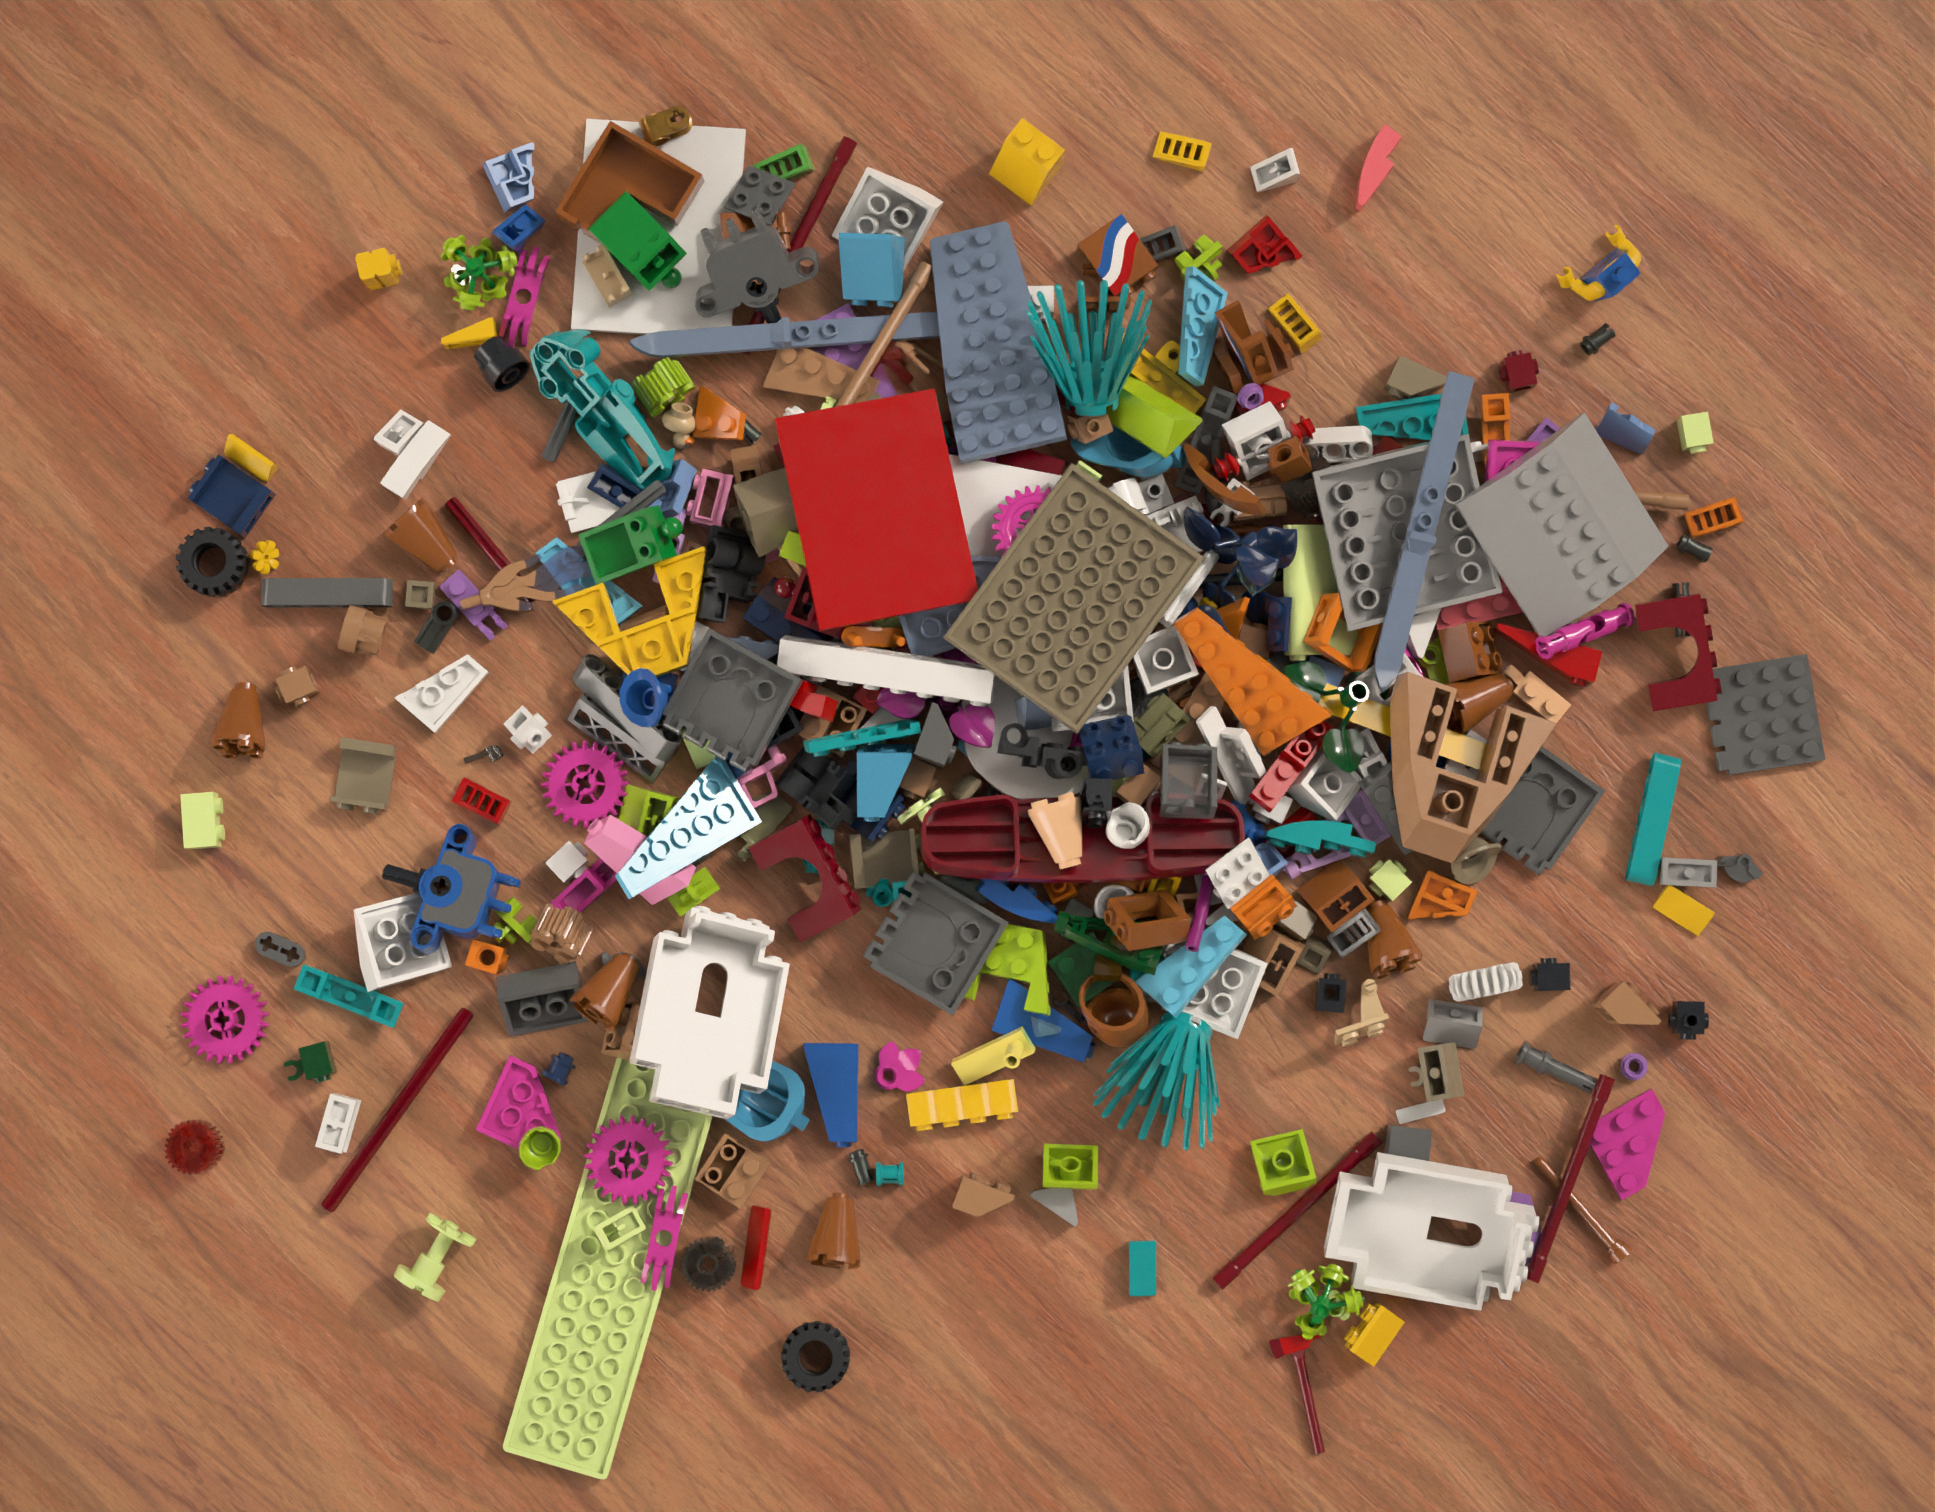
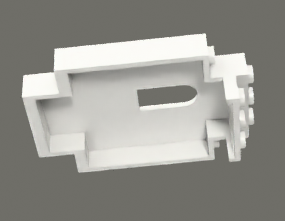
M695 906V908L692 907L685 913L681 937H678L679 934L677 932L664 930L653 938L629 1061L630 1064L655 1069L650 1102L729 1119L735 1115L740 1089L758 1094L767 1089L790 965L789 963L782 962L780 957L766 956L764 958L765 949L773 942L775 934L774 930L769 929L770 926L762 924V921L757 919L742 920L732 913L721 912L717 914L708 907ZM709 964L720 965L727 974L720 1018L695 1012L702 972L705 966Z
M1377 1152L1372 1177L1339 1172L1324 1244V1253L1326 1258L1354 1262L1351 1283L1355 1289L1481 1311L1483 1301L1488 1302L1490 1286L1498 1288L1500 1299L1511 1300L1513 1291H1519L1521 1282H1526L1528 1267L1525 1266L1527 1257L1531 1258L1534 1244L1531 1241L1532 1232L1536 1233L1538 1230L1539 1216H1536L1534 1206L1510 1202L1512 1185H1509L1507 1175ZM1431 1216L1474 1223L1481 1228L1482 1238L1473 1246L1427 1239Z

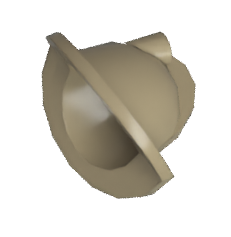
M1476 837L1453 864L1451 863V871L1454 878L1462 884H1474L1481 881L1495 865L1497 855L1502 851L1501 844H1489L1484 839Z

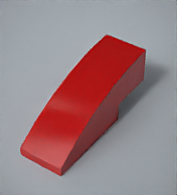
M803 680L790 706L816 718L833 722L838 701L824 695L815 694L817 686Z

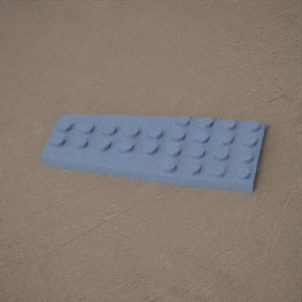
M1003 221L933 238L930 241L944 380L961 464L1067 440L1056 383L1033 347L1034 344L1030 338V335L1035 337L1043 352L1046 353L1026 311L1030 312L1027 301L1032 302L1009 224Z

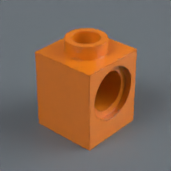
M473 939L465 965L499 975L501 970L505 971L509 955L506 954V948ZM492 950L495 954V961L487 966L482 961V955L485 951Z

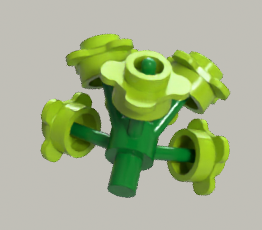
M460 235L457 238L451 237L447 239L443 244L444 252L441 254L443 261L450 259L452 262H458L462 259L466 263L465 268L459 265L451 266L449 276L444 278L445 286L452 287L459 295V297L454 296L453 300L460 302V307L467 311L476 310V306L485 307V303L480 302L481 294L474 291L477 278L483 279L481 289L484 292L482 294L484 301L503 299L507 293L505 291V284L508 282V279L504 275L500 277L494 274L487 276L485 271L486 268L497 266L500 273L509 272L510 276H514V268L517 267L515 253L510 252L506 245L502 246V251H496L491 245V240L483 238L480 244L472 245L469 248V255L472 256L469 259L466 256L468 248L464 244L466 238Z
M1338 1265L1318 1266L1317 1270L1322 1273L1320 1281L1326 1285L1322 1296H1318L1320 1284L1312 1276L1315 1272L1314 1269L1311 1271H1306L1305 1268L1295 1270V1274L1291 1276L1293 1281L1288 1284V1287L1293 1286L1294 1288L1289 1291L1290 1298L1298 1299L1304 1305L1311 1304L1310 1311L1304 1316H1297L1295 1320L1296 1325L1300 1326L1303 1332V1338L1306 1340H1311L1313 1336H1322L1326 1333L1327 1328L1324 1325L1323 1319L1328 1315L1340 1317L1341 1320H1347L1350 1318V1313L1356 1312L1357 1316L1360 1315L1359 1308L1364 1307V1297L1361 1296L1360 1291L1355 1292L1353 1286H1350V1291L1343 1292V1294L1339 1293L1336 1289L1331 1290V1287L1339 1288L1342 1282H1348L1349 1277L1343 1274V1269Z

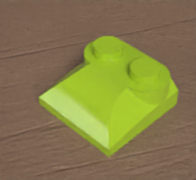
M1303 1129L1250 1141L1260 1179V1187L1264 1195L1276 1196L1305 1189L1317 1182Z
M1044 1144L1043 1187L1082 1190L1098 1189V1146Z

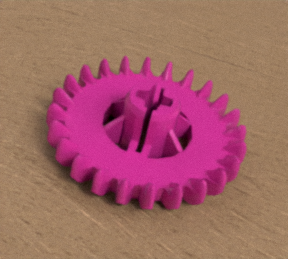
M1039 485L1036 486L1034 492H1031L1030 488L1025 486V493L1023 495L1019 490H1015V499L1005 496L1008 505L998 504V509L1002 514L996 513L993 515V518L1000 523L991 525L992 530L999 531V533L992 536V540L1001 541L996 546V551L1005 549L1004 554L1007 552L1017 538L1016 529L1023 530L1034 515L1033 510H1037L1051 492L1050 487L1044 493H1041ZM1030 511L1031 517L1029 519H1020V516Z
M583 740L581 748L575 742H572V751L562 746V757L553 753L557 762L546 763L552 771L542 773L549 781L541 783V786L549 789L542 797L552 798L547 804V808L557 807L553 814L555 817L564 814L563 823H567L572 818L574 828L582 821L584 828L587 829L590 821L593 822L599 818L603 819L608 816V813L615 816L618 815L614 807L615 805L624 806L619 798L627 796V793L622 788L630 783L622 780L628 774V771H619L624 762H614L617 755L616 752L607 756V745L599 751L597 741L589 748L587 741ZM580 765H590L587 772H580L577 768ZM575 769L577 774L573 777L572 783H566L568 775ZM599 770L605 779V783L598 782L596 779ZM589 777L588 782L591 784V787L580 791L582 787L578 784L580 779L586 780ZM566 786H572L575 791L572 799L566 790ZM598 786H605L603 794L596 800L593 794L597 791ZM590 796L594 801L591 804H581L584 797Z
M220 975L217 977V984L208 978L206 980L208 988L198 984L197 988L200 994L190 992L189 995L194 1001L183 1003L190 1009L189 1012L180 1014L188 1018V1021L181 1024L180 1027L189 1028L190 1030L183 1035V1038L193 1037L189 1048L199 1046L196 1053L198 1056L207 1052L206 1061H211L215 1055L217 1064H221L225 1056L229 1064L233 1063L234 1055L240 1061H243V1052L245 1051L247 1054L253 1055L251 1046L261 1047V1043L257 1038L267 1037L266 1033L261 1030L264 1027L270 1026L269 1023L263 1021V1018L270 1015L269 1012L262 1011L267 1002H258L262 993L256 992L252 994L253 984H249L244 988L243 978H240L236 984L232 975L228 977L226 983ZM229 1000L237 1003L240 1007L235 1010L229 1007ZM218 1002L219 1008L210 1012V1007ZM240 1010H243L245 1016L244 1025L239 1024L237 1013ZM207 1014L210 1015V1023L212 1026L210 1029H208L206 1023ZM223 1015L230 1018V1021L225 1022V1025L224 1023H219V1018H222ZM236 1027L243 1028L242 1031L236 1037L233 1038L232 1030H234ZM215 1030L222 1032V1039L215 1037L212 1032Z
M621 1115L618 1125L613 1119H609L610 1128L608 1129L604 1125H600L599 1128L602 1135L592 1133L596 1143L586 1144L587 1147L593 1150L592 1153L584 1154L585 1158L592 1160V1163L584 1166L585 1169L593 1170V1173L587 1179L598 1180L593 1189L604 1187L601 1194L602 1197L611 1192V1202H615L621 1196L623 1205L627 1203L629 1197H631L634 1204H637L638 1195H641L647 1201V1191L657 1195L658 1191L655 1185L664 1187L665 1182L661 1177L671 1176L665 1170V1167L673 1165V1162L666 1160V1157L673 1154V1151L664 1150V1147L670 1141L660 1140L664 1133L663 1130L657 1133L653 1132L656 1126L655 1123L646 1127L645 1117L638 1124L634 1115H631L629 1123ZM626 1140L624 1149L619 1151L614 1147L620 1141ZM635 1142H639L646 1150L639 1153L635 1149ZM611 1150L616 1153L615 1165L610 1167L609 1155ZM627 1152L630 1153L631 1158H635V1163L630 1164L629 1168L626 1167L625 1162L621 1161V1158L626 1156ZM648 1153L649 1162L645 1170L640 1166L641 1155ZM617 1167L622 1171V1178L614 1174L612 1169ZM639 1169L644 1172L640 1177L632 1179V1172Z

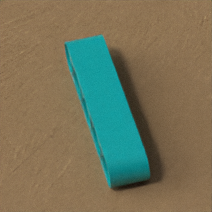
M1656 752L1651 757L1627 864L1626 881L1653 886L1656 881L1679 777L1681 758Z

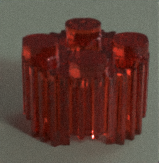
M201 1119L187 1120L176 1124L175 1128H171L172 1133L168 1134L170 1138H166L168 1144H165V1147H167L165 1159L168 1158V1164L172 1163L171 1167L178 1168L177 1171H183V1174L196 1175L212 1170L213 1166L218 1165L217 1161H221L220 1157L224 1155L225 1151L224 1141H221L223 1136H219L220 1130L216 1131V1126H212V1123ZM191 1141L198 1143V1152L190 1151V1147L193 1146Z

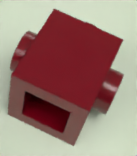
M1522 350L1507 353V357L1501 361V366H1498L1501 382H1505L1507 393L1534 388L1538 384L1536 375L1539 374L1537 360L1532 359L1531 352L1523 354Z

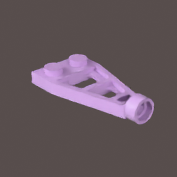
M1363 790L1356 793L1337 821H1333L1348 820L1353 825L1358 838L1377 842L1376 845L1391 836ZM1341 847L1339 851L1332 850L1330 854L1320 859H1315L1312 854L1307 855L1295 851L1285 859L1288 863L1283 870L1293 880L1301 875L1302 872L1352 855L1349 854L1350 850ZM1294 860H1298L1300 862V869L1298 868Z

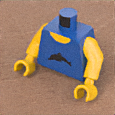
M1614 225L1617 232L1614 235H1609L1605 232V235L1613 246H1618V248L1613 250L1580 279L1575 280L1570 267L1563 268L1564 276L1556 274L1562 288L1571 287L1572 291L1588 301L1612 298L1640 275L1637 267L1641 262V254L1626 239L1621 228L1618 225Z

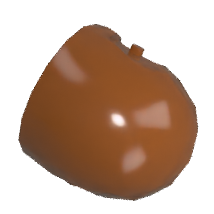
M1122 973L1121 981L1128 986L1130 991L1120 988L1104 990L1094 996L1088 1008H1086V990L1094 982L1093 975L1089 976L1079 991V1003L1081 1011L1087 1020L1088 1027L1099 1040L1113 1047L1132 1046L1144 1035L1149 1024L1148 1007L1141 989L1132 978Z

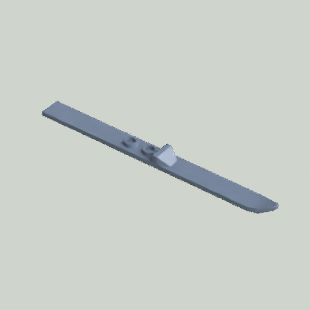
M937 312L907 314L891 341L940 338ZM890 315L789 322V317L781 318L777 323L659 331L636 337L629 341V345L649 357L666 358L874 343Z
M1448 371L1374 658V674L1378 688L1382 693L1389 688L1402 664L1431 547L1436 544L1437 537L1434 536L1475 380L1474 377Z

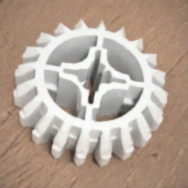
M1511 962L1454 974L1449 978V989L1453 1000L1460 1002L1520 989L1523 986V977L1521 970H1519V965Z

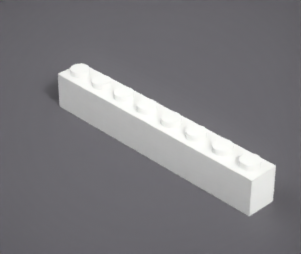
M790 635L783 636L779 644L777 666L797 677H800V675L810 676L812 681L826 682V679L837 680V684L843 686H852L853 683L863 684V688L869 690H879L880 687L890 688V692L896 694H906V691L917 692L916 696L922 698H933V695L943 696V700L948 702H959L960 699L970 700V704L975 706H986V703L993 701L997 677L980 664L869 647H851L843 643Z

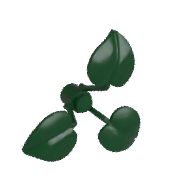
M1311 662L1286 665L1284 675L1300 690L1310 694L1317 703H1319L1321 695L1339 694L1341 703L1349 708L1347 715L1340 725V730L1331 729L1323 737L1322 749L1326 758L1345 773H1352L1361 762L1364 743L1362 736L1356 729L1345 730V727L1353 713L1357 711V706L1366 699H1369V689L1366 684L1355 680L1363 672H1350L1346 679L1347 687L1325 691L1323 689L1327 683L1326 675L1318 665ZM1389 688L1379 694L1384 701L1387 698Z

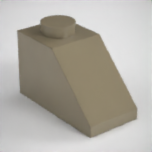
M1400 355L1384 389L1389 391L1388 394L1398 400H1403V398L1410 399L1444 387L1446 376Z

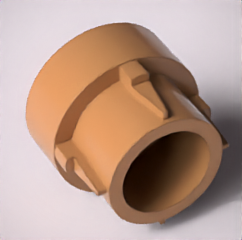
M350 605L342 626L338 649L361 655L366 653L376 656L384 637L387 624L386 618L374 615L372 611Z

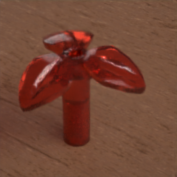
M891 341L870 376L873 377L880 364H887L907 385L914 377L898 361L903 359V354L899 347L895 345L897 342Z

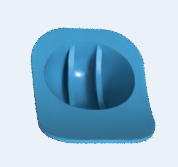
M1112 425L1113 432L1086 444L1073 439L1072 436L1070 439L1073 450L1084 460L1114 467L1126 474L1137 477H1153L1164 473L1169 468H1183L1187 459L1181 445L1167 458H1164L1114 425Z
M772 1061L767 1089L760 1094L740 1089L735 1115L725 1120L748 1137L763 1142L772 1141L787 1134L794 1126L803 1131L810 1119L802 1115L805 1103V1088L801 1078L790 1068Z

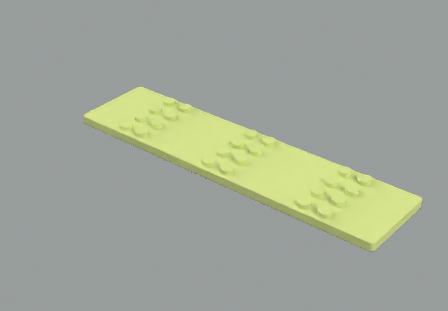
M617 1058L595 1133L602 1135L599 1128L600 1125H604L609 1129V1119H613L618 1125L621 1115L624 1116L627 1123H629L631 1115H634L637 1124L645 1117L646 1127L652 1123L656 1124L654 1133L663 1130L664 1133L660 1140L670 1141L664 1147V1150L673 1151V1154L666 1157V1160L673 1162V1165L665 1167V1170L671 1176L661 1177L665 1182V1186L662 1187L656 1184L655 1187L658 1192L659 1188L665 1189L661 1210L665 1211L672 1185L677 1186L674 1205L675 1214H677L683 1193H688L683 1214L684 1218L713 1116L650 1102L655 1069L630 1064L628 1060ZM626 1140L620 1141L614 1147L619 1151L624 1149ZM635 1142V1149L639 1153L646 1150L639 1142ZM611 1150L609 1155L610 1167L615 1165L616 1153ZM627 1152V1155L622 1157L621 1161L625 1162L626 1167L629 1168L630 1164L635 1163V1158H631L630 1153ZM648 1153L641 1155L640 1166L646 1170L649 1162ZM587 1159L585 1165L592 1163V1160ZM617 1167L613 1168V1173L622 1178V1171ZM584 1168L507 1429L503 1449L512 1454L603 1480L608 1477L664 1287L667 1265L662 1267L656 1291L651 1290L655 1263L651 1262L646 1283L641 1282L658 1194L654 1195L647 1191V1201L641 1195H638L637 1204H634L631 1197H629L627 1203L623 1205L621 1196L615 1202H611L612 1193L610 1192L605 1197H602L603 1186L593 1189L598 1180H588L587 1177L593 1173V1170ZM639 1169L632 1172V1179L640 1177L644 1172ZM634 1205L646 1229L612 1249L605 1251L593 1227ZM661 1230L657 1233L656 1241L661 1246H668L672 1241V1235L667 1230Z

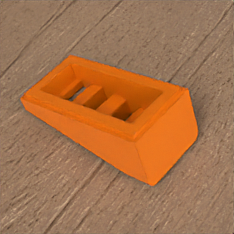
M1736 496L1683 513L1692 539L1744 522ZM1729 504L1734 520L1729 521L1725 506ZM1714 509H1720L1724 523H1718ZM1709 511L1713 526L1709 528L1704 516V512ZM1693 516H1699L1703 530H1697Z

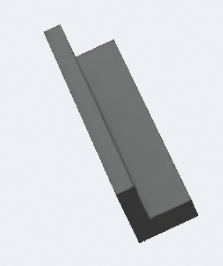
M585 693L578 699L567 718L569 722L597 741L601 746L607 745L609 752H616L617 758L652 784L656 781L664 766L670 761H661L655 758ZM580 710L589 716L590 722H585L577 716ZM600 728L609 730L612 738H606L602 735ZM622 744L629 745L632 748L633 754L626 753L623 750ZM643 760H649L657 766L654 772L645 767Z

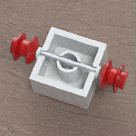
M1269 401L1222 424L1232 454L1225 452V459L1221 461L1215 457V464L1212 465V468L1217 478H1223L1225 482L1228 481V475L1231 473L1238 477L1239 471L1242 472L1248 481L1269 470L1267 461L1270 460L1268 448L1295 436L1301 442L1305 437L1313 440L1312 434L1316 432L1310 418L1305 419L1301 415L1299 423L1295 424L1289 421L1288 430L1286 431L1282 417Z

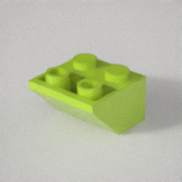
M628 784L625 791L627 796H624L622 802L624 806L621 807L618 820L648 837L680 797Z

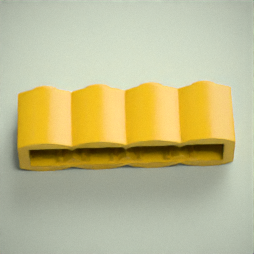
M1014 1079L906 1094L910 1127L916 1126L917 1131L933 1129V1123L943 1122V1127L960 1125L959 1120L969 1118L970 1124L986 1122V1116L997 1115V1120L1013 1118V1112H1018Z

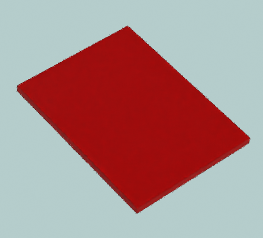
M935 388L775 418L819 632L970 602L978 591Z

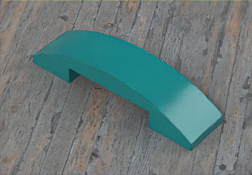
M303 964L294 986V990L355 1012L391 1028H395L404 1003L377 991L368 992L367 988L306 964Z

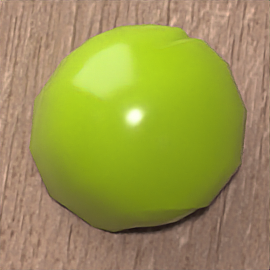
M543 1126L529 1129L524 1133L519 1142L521 1160L526 1166L535 1170L552 1165L561 1152L558 1135L554 1130Z

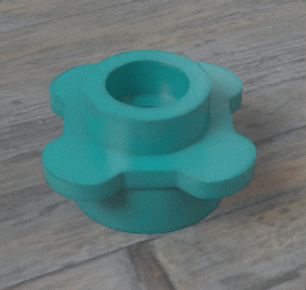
M886 878L880 879L873 887L866 889V895L872 897L876 906H887L894 899L893 888L889 885V880Z

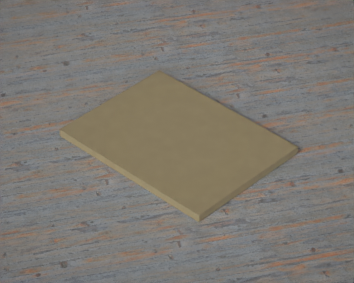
M1071 463L945 634L944 639L1078 734L1199 568L1205 557Z

